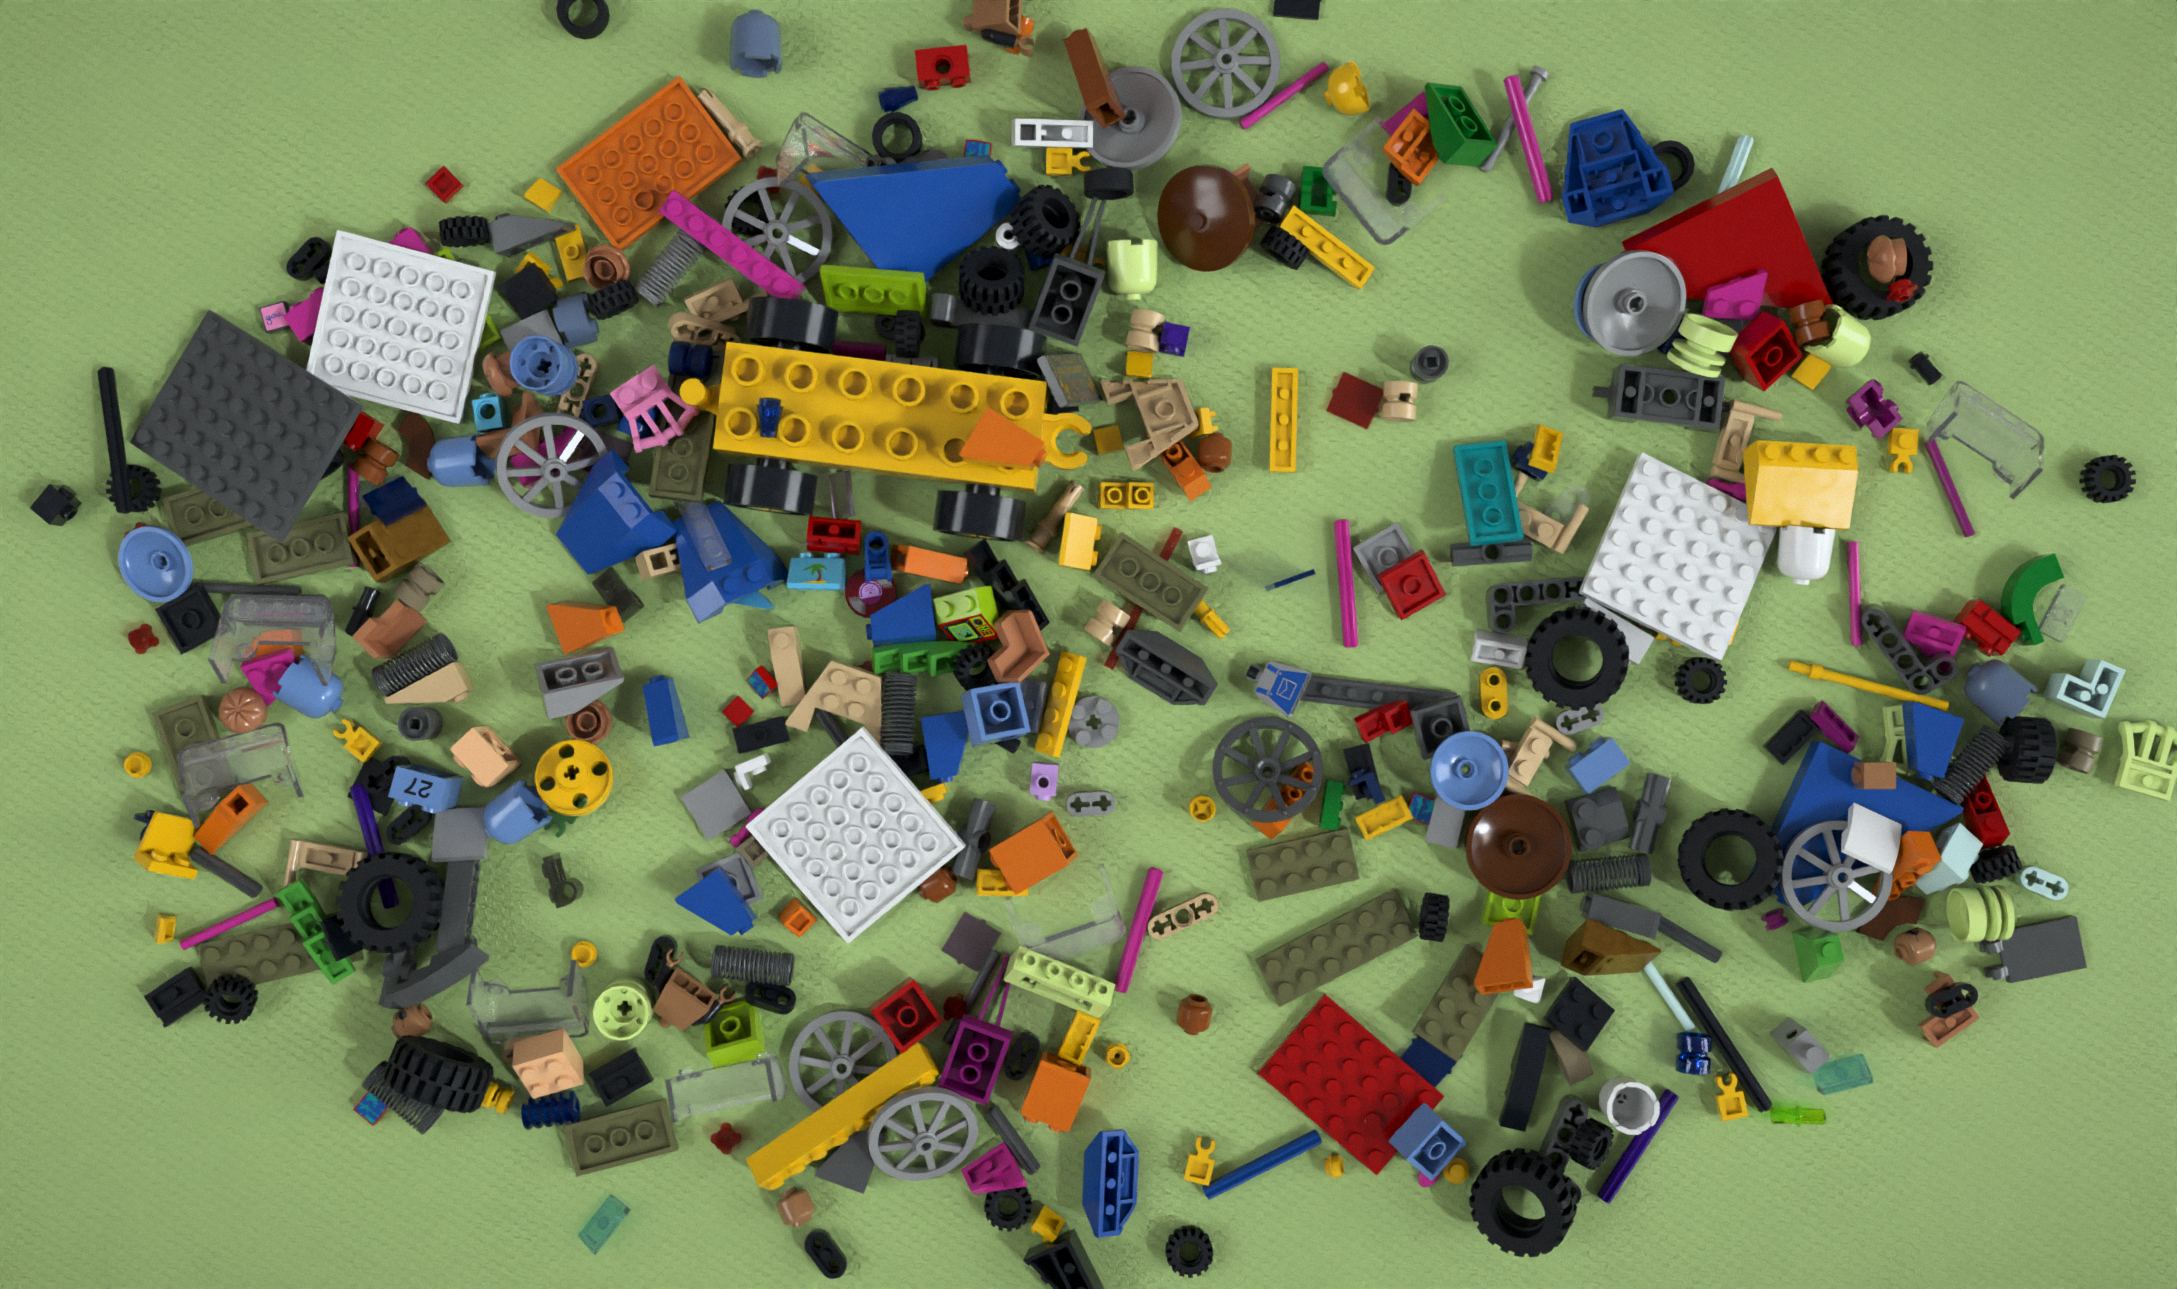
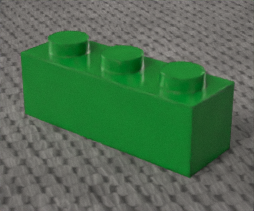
M1326 779L1319 828L1336 831L1337 827H1340L1341 818H1339V811L1343 809L1341 797L1345 795L1346 786L1343 785L1344 782Z

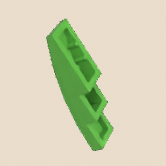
M922 641L871 647L872 669L875 674L894 670H901L905 674L928 671L931 676L951 673L954 670L952 664L957 663L954 657L956 655L961 656L959 650L962 648L964 651L968 650L966 645L969 644L974 648L975 643ZM981 661L975 663L970 669L981 667Z
M301 877L279 889L277 895L292 914L289 919L304 938L303 946L330 983L333 985L354 973L356 969L350 957L348 956L336 962L329 944L325 943L326 937L320 921L328 917L303 878Z

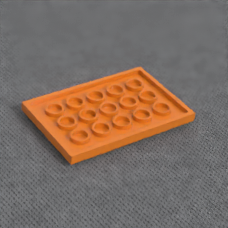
M679 75L557 167L556 171L611 244L624 251L666 219L658 211L673 190L691 200L741 163L743 159Z

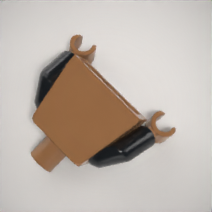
M973 0V13L963 18L967 31L974 30L983 40L1012 49H1014V46L1020 47V52L1024 56H1031L1033 54L1031 48L1024 47L1025 45L1034 46V40L1031 36L1024 35L1020 39L1016 38V36L1021 35L1022 0Z
M673 947L666 955L667 963L665 965L662 964L652 983L653 999L656 1001L653 1010L659 1015L657 1018L658 1024L663 1028H669L673 1024L680 1030H685L690 1025L707 1024L724 1007L722 1005L724 1002H730L735 998V990L730 995H724L723 992L729 986L728 983H725L720 987V996L715 999L717 994L680 968L676 967L673 970V966L678 964L684 955L682 952L679 959L671 958Z

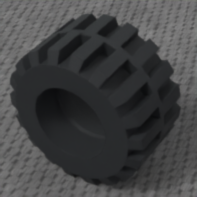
M1042 184L1034 187L1014 203L1013 209L1010 210L1009 215L1011 219L1009 222L1013 227V235L1018 238V243L1022 244L1027 252L1031 251L1036 257L1040 255L1042 258L1053 257L1055 253H1059L1075 241L1080 233L1078 230L1081 228V223L1078 221L1080 217L1078 212L1075 211V205L1069 201V197L1066 194L1063 195L1060 189H1054L1051 185L1044 186Z
M984 246L980 247V250H972L970 255L966 254L963 257L959 270L960 298L964 300L966 307H971V310L974 312L980 311L981 315L987 316V314H992V316H998V313L1006 314L1009 313V309H1016L1017 304L1022 302L1025 266H1023L1021 258H1017V254L1014 252L1009 253L1008 249H998L997 246H991V248Z
M2015 716L2012 719L2010 717L2006 718L1998 733L2011 744L2012 748L2005 755L2001 754L2003 758H1999V762H1996L2000 776L2008 782L2044 783L2052 774L2057 756V741L2051 722L2045 718Z

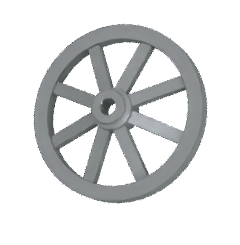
M1218 9L1196 17L1182 30L1172 52L1171 72L1179 95L1192 109L1214 119L1230 120L1252 113L1270 97L1279 76L1280 55L1273 35L1257 18L1239 10ZM1218 21L1221 49H1217L1198 35L1196 31L1207 24ZM1227 21L1238 22L1251 28L1232 49L1229 48ZM1257 34L1263 40L1269 56H1238ZM1189 39L1214 57L1180 63L1182 51ZM1228 58L1231 62L1224 64L1222 59ZM1238 65L1270 66L1269 78L1264 88L1261 89ZM1213 67L1214 70L1193 95L1186 86L1181 72ZM1233 74L1256 96L1248 103L1234 108L1232 105L1231 76ZM1219 76L1223 77L1224 108L1213 107L1200 101Z
M769 177L746 185L730 201L722 222L725 228L731 231L732 220L735 216L763 230L764 234L743 241L750 246L767 241L768 244L763 255L770 259L775 246H778L786 271L802 283L820 270L821 265L824 264L830 252L832 226L824 204L812 190L788 178ZM766 187H785L793 190L779 220L775 217L765 189ZM757 190L769 221L768 224L737 209L746 197ZM801 194L811 202L818 215L787 225L789 216ZM818 223L822 224L823 238L820 250L790 235V233ZM775 228L782 230L780 238L773 237L772 231ZM786 243L816 257L814 262L798 275L795 273L785 245ZM738 271V272H739L741 275H743L745 278H747L748 280L752 281V280L749 279L747 276H745V275L742 274L740 271Z
M542 413L524 419L506 434L497 452L496 473L504 494L521 510L539 517H564L574 501L563 504L560 482L564 480L581 489L584 481L568 472L595 465L608 452L598 432L582 419L565 413ZM553 424L565 425L576 429L560 455L555 452L551 428ZM543 426L548 454L544 457L520 439L528 431ZM584 435L592 441L597 449V455L566 462ZM513 445L540 466L506 468L507 458ZM553 468L558 469L556 472H551ZM542 476L523 496L515 491L508 480V477ZM549 482L552 483L555 506L531 502Z
M1842 820L1821 821L1804 828L1790 841L1783 853L1784 864L1780 887L1786 903L1800 919L1814 927L1827 931H1848L1871 921L1886 904L1893 882V871L1888 874L1871 865L1851 869L1855 858L1846 855L1841 863L1832 830H1845L1848 827V821ZM1823 833L1831 864H1827L1801 847L1815 835ZM1796 855L1821 869L1823 875L1792 880V866ZM1880 871V882L1875 896L1854 882L1856 877ZM1842 873L1843 877L1838 881V875ZM1826 884V888L1808 910L1801 905L1793 890L1794 888ZM1847 888L1870 903L1865 910L1852 918L1849 917ZM1837 889L1840 921H1828L1815 917Z
M854 1010L831 1011L812 1020L796 1038L789 1058L790 1079L801 1101L809 1109L816 1112L825 1105L812 1096L813 1093L835 1078L837 1079L835 1098L844 1093L845 1080H848L852 1086L860 1082L854 1073L872 1074L882 1067L857 1064L861 1057L882 1042L890 1062L898 1056L897 1049L873 1017ZM846 1020L841 1052L838 1053L821 1026L833 1021ZM854 1022L868 1027L876 1034L874 1038L855 1053H849ZM811 1033H815L832 1060L801 1055L803 1045ZM799 1063L830 1069V1072L806 1088L801 1078ZM838 1064H845L847 1070L841 1071Z
M939 1087L917 1088L897 1095L879 1109L868 1129V1147L874 1163L884 1173L902 1180H927L949 1172L969 1155L977 1139L978 1125L971 1105L958 1093ZM926 1100L942 1101L931 1123H924L918 1102ZM911 1104L916 1126L910 1129L892 1119L891 1116L901 1108ZM950 1105L955 1106L964 1114L965 1117L937 1131ZM883 1125L909 1139L878 1143ZM967 1126L966 1134L961 1144L941 1140ZM911 1149L896 1164L889 1161L881 1153ZM935 1149L953 1152L938 1163L934 1162L932 1155ZM919 1154L925 1155L927 1166L906 1167Z

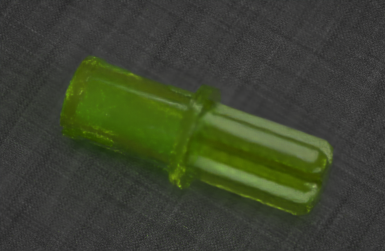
M1798 1105L1794 1108L1771 1107L1770 1119L1772 1124H1795L1796 1127H1800L1801 1124L1823 1125L1826 1123V1113L1823 1109L1800 1108Z

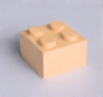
M489 726L472 727L450 748L454 754V760L460 766L467 767L473 773L471 775L472 779L480 786L491 787L501 785L523 764L518 756Z
M564 1028L514 1042L512 1067L533 1099L583 1084L584 1060Z

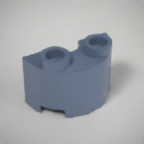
M585 291L553 301L556 305V308H553L555 322L559 333L563 332L564 344L569 349L598 341L596 333H599V326L595 318H590L589 309L591 307L587 301L590 295L585 293Z

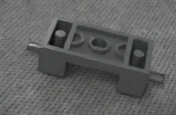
M1620 364L1613 368L1612 381L1609 388L1594 386L1592 390L1594 391L1592 397L1607 398L1609 405L1607 420L1628 423L1645 421L1685 426L1684 429L1712 432L1720 427L1721 412L1730 411L1728 408L1730 402H1723L1724 376L1712 378L1691 372ZM1665 390H1670L1674 393L1675 401L1673 404H1666L1663 401L1662 394Z

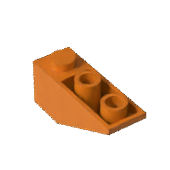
M1181 440L1158 455L1190 502L1212 488L1205 472Z
M1306 762L1297 766L1289 776L1311 784L1314 768ZM1281 784L1279 787L1286 807L1298 801L1305 794V791L1285 784ZM1271 796L1261 810H1278L1273 796ZM1292 818L1272 823L1252 821L1251 824L1271 840L1283 831Z
M252 783L238 785L218 804L193 837L210 855H213L269 802Z
M1908 831L1901 837L1897 859L1893 868V882L1888 900L1900 897L1902 891L1914 885L1918 878L1930 872L1933 866L1942 860L1930 832ZM1880 875L1872 891V895L1874 896L1876 895L1879 887Z

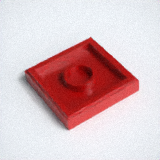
M1422 549L1376 575L1401 621L1446 595Z

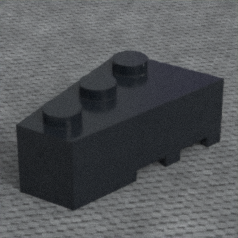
M1075 1229L1057 1236L1052 1243L1048 1240L1030 1248L1023 1259L1053 1289H1104Z

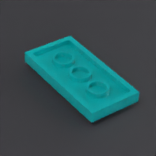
M1506 440L1454 446L1453 454L1469 545L1478 546L1522 541L1524 536Z

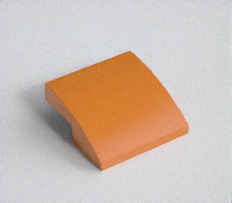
M1414 108L1382 148L1392 164L1416 187L1439 160L1438 152L1432 144L1430 122Z

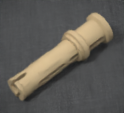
M710 88L703 90L698 95V101L723 126L728 133L729 140L741 148L746 159L752 158L762 149L763 142L756 140L748 131L749 127L744 123H740Z
M1071 480L1046 518L1037 522L1038 527L1029 539L1026 538L1024 540V543L1043 555L1045 552L1044 548L1050 539L1056 537L1057 527L1065 518L1066 512H1069L1085 489L1079 484L1076 485V482Z

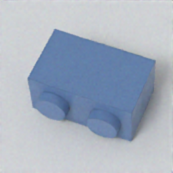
M1600 736L1589 744L1590 749L1583 754L1578 752L1568 759L1569 764L1564 768L1582 793H1591L1630 764V761L1611 737L1603 738Z

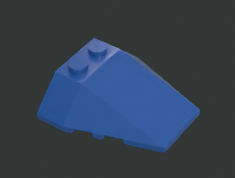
M1623 109L1570 124L1565 182L1562 193L1568 223L1596 228L1648 214L1674 194L1668 168L1657 158L1653 148L1645 142L1640 131Z
M611 449L593 465L556 533V536L588 575L633 558L643 551L661 547L679 531L663 510L653 512L628 481L624 474L630 469L614 449Z
M717 501L673 521V524L679 530L674 535L680 559L686 602L698 623H702L722 613L725 606L762 588L767 587L769 591L787 582L789 572L780 556L721 501Z

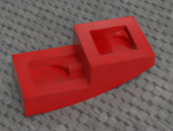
M1405 700L1377 707L1353 719L1361 740L1365 743L1387 731L1393 735L1413 724L1410 709Z

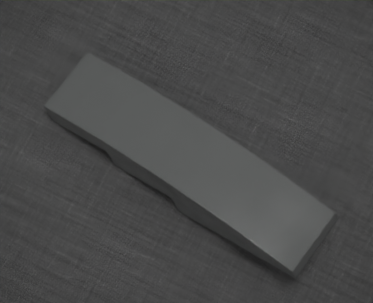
M472 943L431 957L429 966L411 971L406 982L388 987L386 997L403 1008L425 1001L467 977L488 961L489 955Z

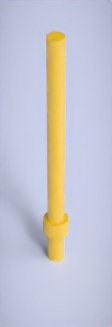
M1790 660L1788 670L1808 675V678L1817 681L1824 679L1903 701H1915L1945 712L1949 706V702L1926 695H1917L1907 690L1823 669L1822 665L1814 663L1808 665Z

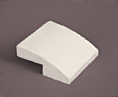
M1853 803L1848 808V827L1842 833L1841 852L1890 874L1893 871L1899 851L1902 825Z

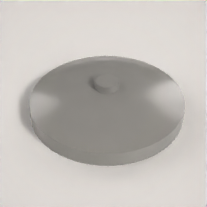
M1143 67L1121 68L1109 73L1126 118L1103 129L1087 111L1083 102L1079 120L1093 121V148L1086 149L1098 162L1108 168H1123L1134 171L1155 163L1168 152L1179 133L1182 111L1177 93L1162 75Z
M1648 250L1626 251L1609 259L1594 274L1584 296L1583 318L1590 336L1601 347L1622 356L1641 355L1656 349L1673 334L1682 319L1686 305V288L1683 277L1678 268L1669 259Z

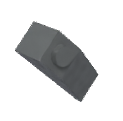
M509 213L498 215L495 217V221L487 224L496 254L507 257L576 231L575 225L563 221L515 216Z

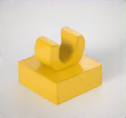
M1209 407L1194 410L1199 426L1189 434L1190 438L1202 437L1218 430V426H1212L1211 417L1217 416L1216 412H1210Z
M1044 1205L1031 1226V1233L1034 1234L1037 1231L1043 1236V1242L1049 1240L1052 1243L1057 1238L1065 1220Z

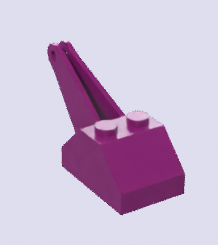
M1008 953L1005 955L1002 967L978 1018L963 1014L938 1084L939 1088L954 1091L962 1097L987 1105L1013 1034V1031L1000 1027L1011 983L1006 982L995 1025L982 1021L1004 973L1010 956Z

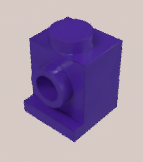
M1165 322L1159 352L1184 357L1190 327Z

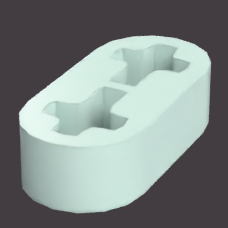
M2023 866L2015 875L2016 882L2020 887L2043 897L2060 900L2068 893V884L2063 878L2037 867ZM2031 874L2032 877L2038 879V882L2028 881L2025 875ZM2046 882L2055 884V886L2059 887L2058 891L2055 892L2045 887Z

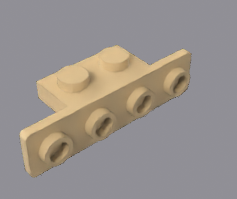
M729 277L685 297L684 301L691 315L720 323L727 319L734 321L743 316L742 312L748 310L750 298L769 297V294L766 290H763L746 299H742L732 277ZM703 329L706 332L712 331L710 329ZM673 337L675 343L680 341V339Z

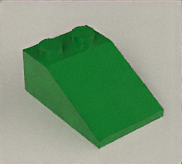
M1428 82L1424 87L1432 144L1438 152L1439 159L1444 164L1479 167L1498 146L1497 142L1462 86Z

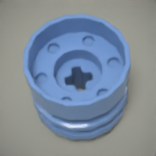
M539 335L526 337L518 342L511 352L509 362L511 374L516 382L526 389L553 397L562 395L570 390L577 380L579 367L577 358L572 350L548 337Z

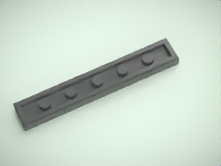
M1311 676L1300 701L1375 709L1389 703L1405 700L1411 710L1419 704L1445 696H1454L1457 693Z

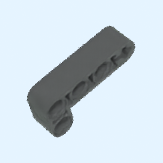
M933 293L930 322L937 327L957 330L959 325L968 323L1003 325L1030 330L1028 327L1033 310L1017 307L1014 310L1009 309V313L1006 314L998 313V316L987 314L986 316L981 315L980 311H972L971 307L964 305L963 300H957L953 295Z
M1572 577L1502 583L1491 586L1486 592L1489 628L1495 633H1508L1513 630L1516 625L1515 606L1585 600L1587 597L1578 592L1566 593V588L1582 586L1585 578ZM1550 584L1554 585L1557 589V594L1553 599L1546 594V588ZM1524 586L1528 587L1531 591V597L1527 601L1523 600L1520 596V590ZM1497 589L1505 592V599L1502 603L1494 599V592ZM1500 614L1504 615L1508 621L1504 629L1499 628L1496 624V619Z
M1869 604L1863 608L1861 612L1863 627L1913 693L1917 695L1928 694L1956 676L1957 663L1954 656L1950 653L1940 652L1923 662L1881 605ZM1869 614L1878 615L1879 623L1882 626L1880 629H1878V625L1873 619L1869 620ZM1892 633L1897 636V639L1894 643L1887 644L1882 641V637L1885 634ZM1901 655H1910L1913 658L1907 665L1900 664L1897 661ZM1943 661L1952 664L1951 668L1947 671H1939L1936 667ZM1917 676L1928 678L1927 683L1922 686L1914 684L1913 680Z
M480 860L448 862L437 940L438 954L469 943L476 947L478 945L476 937L472 935L480 874Z
M1566 1095L1561 1099L1539 1150V1156L1543 1158L1546 1155L1549 1156L1552 1152H1558V1159L1552 1163L1555 1166L1560 1165L1564 1170L1570 1159L1569 1153L1571 1152L1570 1146L1573 1144L1572 1139L1576 1136L1577 1129H1580V1125L1585 1123L1588 1116V1107L1576 1095ZM1570 1107H1578L1577 1111H1569ZM1569 1128V1133L1566 1137L1558 1138L1560 1129ZM1571 1179L1573 1183L1572 1188L1576 1191L1577 1195L1575 1204H1578L1581 1200L1582 1192L1579 1186Z

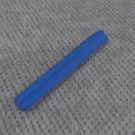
M1313 1130L1211 1181L1209 1186H1203L1205 1196L1208 1199H1212L1320 1145L1322 1140L1319 1133Z

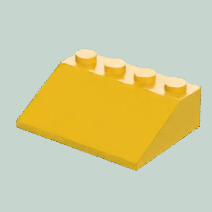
M1757 440L1743 450L1748 525L1772 527L1792 525L1811 527L1813 529H1849L1858 476L1856 446Z

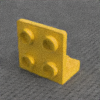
M155 811L133 859L147 871L194 880L198 869L190 864L191 860L187 857L196 840L193 836L203 823L200 820Z

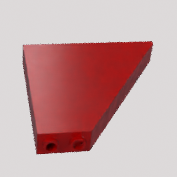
M1773 168L1622 241L1625 249L1623 252L1648 250L1669 259L1678 268L1683 277L1687 299L1705 300L1707 288L1718 284H1726L1740 276L1743 279L1757 274V270L1766 269L1768 274L1760 305L1793 308L1816 300H1823L1824 306L1833 304L1781 181Z

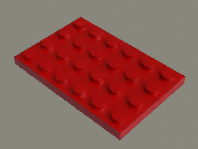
M1325 993L1257 1071L1262 1078L1376 1175L1380 1173L1398 1151L1389 1142L1395 1132L1401 1128L1423 1102L1433 1110L1444 1098L1440 1091Z

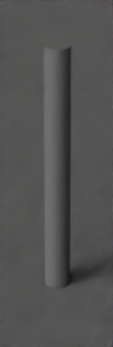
M196 582L195 587L203 584L208 593L245 594L246 592H254L255 594L291 593L292 595H302V588L295 586Z
M991 950L942 1039L944 1043L952 1045L963 1014H969L1001 956L996 950Z

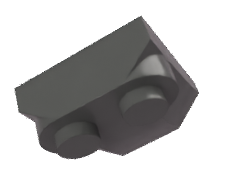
M1460 695L1441 697L1419 704L1410 710L1416 735V744L1423 760L1432 758L1438 745L1447 737L1458 732L1470 731Z
M1616 787L1565 800L1578 851L1597 849L1602 845L1629 838V825Z

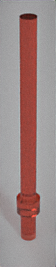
M1175 527L1173 528L1160 554V557L1167 562L1183 531ZM1137 604L1134 605L1129 615L1131 618L1113 643V648L1104 664L1105 667L1111 670L1114 669L1119 659L1115 650L1126 632L1134 630L1144 610Z

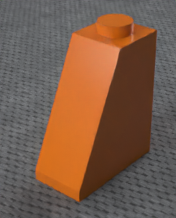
M893 544L890 557L892 571L957 584H963V580L968 575L969 567L967 565L968 559L912 546Z
M569 600L546 606L564 654L581 651L625 631L616 606Z
M1506 918L1502 922L1494 923L1474 980V985L1481 995L1533 988L1527 928L1521 919Z

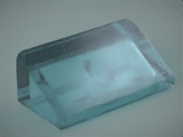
M1863 1054L1826 1062L1813 1072L1817 1091L1823 1095L1874 1083L1873 1076Z
M610 1194L578 1235L579 1238L596 1255L631 1209Z

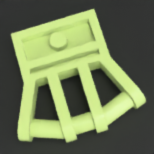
M1903 704L1882 707L1885 724L1884 735L1887 741L1883 757L1880 761L1894 762L1892 760L1897 740H1900L1903 764L1896 762V773L1903 774L1905 777H1913L1917 772L1908 769ZM1953 753L1950 758L1949 765L1950 762H1953V759L1956 758Z
M2151 720L2138 723L2121 721L2118 725V730L2122 736L2123 755L2119 759L2121 763L2114 786L2170 801L2177 777V753L2168 765H2166L2172 742L2177 746V732L2174 727L2169 725L2159 726L2155 721ZM2133 733H2143L2137 756H2135ZM2157 735L2160 737V743L2155 761H2152L2148 758L2154 736Z

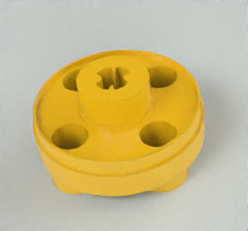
M566 740L550 747L540 758L535 772L536 789L543 802L551 810L565 816H587L599 808L608 798L614 779L612 766L605 753L594 744L583 740ZM564 750H574V754L572 757L566 759L561 758V754ZM603 765L607 767L605 774L601 776L593 774L597 766ZM576 773V779L571 780L572 774ZM546 781H555V786L552 790H542V786ZM580 797L588 799L587 805L583 808L575 807V801Z

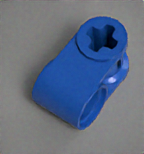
M872 531L867 534L864 541L865 583H870L871 580L883 579L892 582L887 536L880 531ZM872 544H879L882 548L875 550L870 546Z

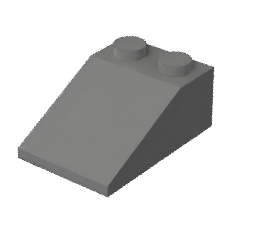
M614 648L535 664L539 689L548 719L574 714L624 682Z

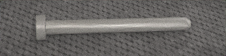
M1533 66L1530 72L1532 78L1523 92L1527 106L1541 81L1545 82L1549 77V73L1538 66ZM1513 113L1509 116L1496 139L1498 146L1484 160L1481 166V170L1486 173L1491 171L1516 127Z

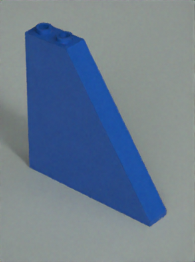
M988 155L816 172L805 176L877 269L924 273L925 282L1006 217L1010 210L1013 209L1014 203L1021 199L1018 194L1021 189L1012 178L1008 180L1005 176V173L1008 172L999 159L994 161Z
M1811 741L1771 828L1777 836L1784 853L1790 841L1804 828L1826 820L1848 821V808L1853 803L1901 824V837L1908 831L1930 832L1961 814L1964 808L1896 777V789L1854 788V783L1851 780V770L1854 767V762L1862 760L1821 741ZM1832 830L1842 863L1847 855L1841 852V840L1844 830ZM1823 833L1815 835L1801 847L1827 864H1831ZM1796 855L1792 866V880L1823 875L1821 869ZM1855 859L1851 869L1867 866L1868 864ZM1755 862V864H1754V866H1753V869H1752V871H1751L1749 877L1753 874V872H1754V870H1755V868H1756V862ZM1839 873L1838 881L1842 879V873ZM1779 882L1772 894L1778 896L1777 902L1788 906ZM1813 885L1794 888L1793 890L1798 901L1804 906L1816 899L1827 885Z

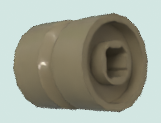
M418 562L408 573L409 579H403L395 587L394 592L408 606L421 612L430 602L429 595H436L445 583L429 567Z
M2069 728L2063 741L2066 747L2060 749L2055 763L2080 773L2090 774L2096 761L2093 755L2099 753L2104 739L2082 730Z

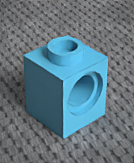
M486 393L480 395V399L472 400L476 430L478 432L487 434V432L510 428L505 399L496 396V393ZM494 406L495 415L488 419L486 411L489 407Z

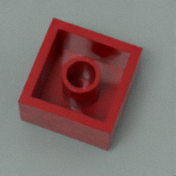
M1765 311L1761 312L1738 334L1731 351L1728 352L1743 380L1764 392L1803 357L1785 321Z
M910 976L868 1007L871 1014L900 1053H904L944 1022L917 982Z

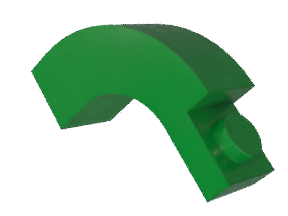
M2055 553L2043 554L2026 561L2011 574L2004 586L2000 603L2001 616L2021 631L2017 639L2022 642L2023 646L2037 645L2044 642L2034 616L2033 603L2041 588L2049 583L2065 578Z

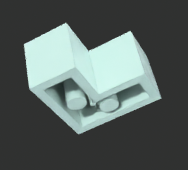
M2086 660L2079 678L2067 673H2052L2042 697L2089 718L2105 719L2126 670L2103 660Z
M1961 823L1942 830L1935 841L1942 860L1934 865L1930 872L1918 878L1915 883L1926 895L1937 890L1941 892L1952 884L1964 882L1969 876L1968 871L1971 865L1979 858L1978 853L1983 843Z

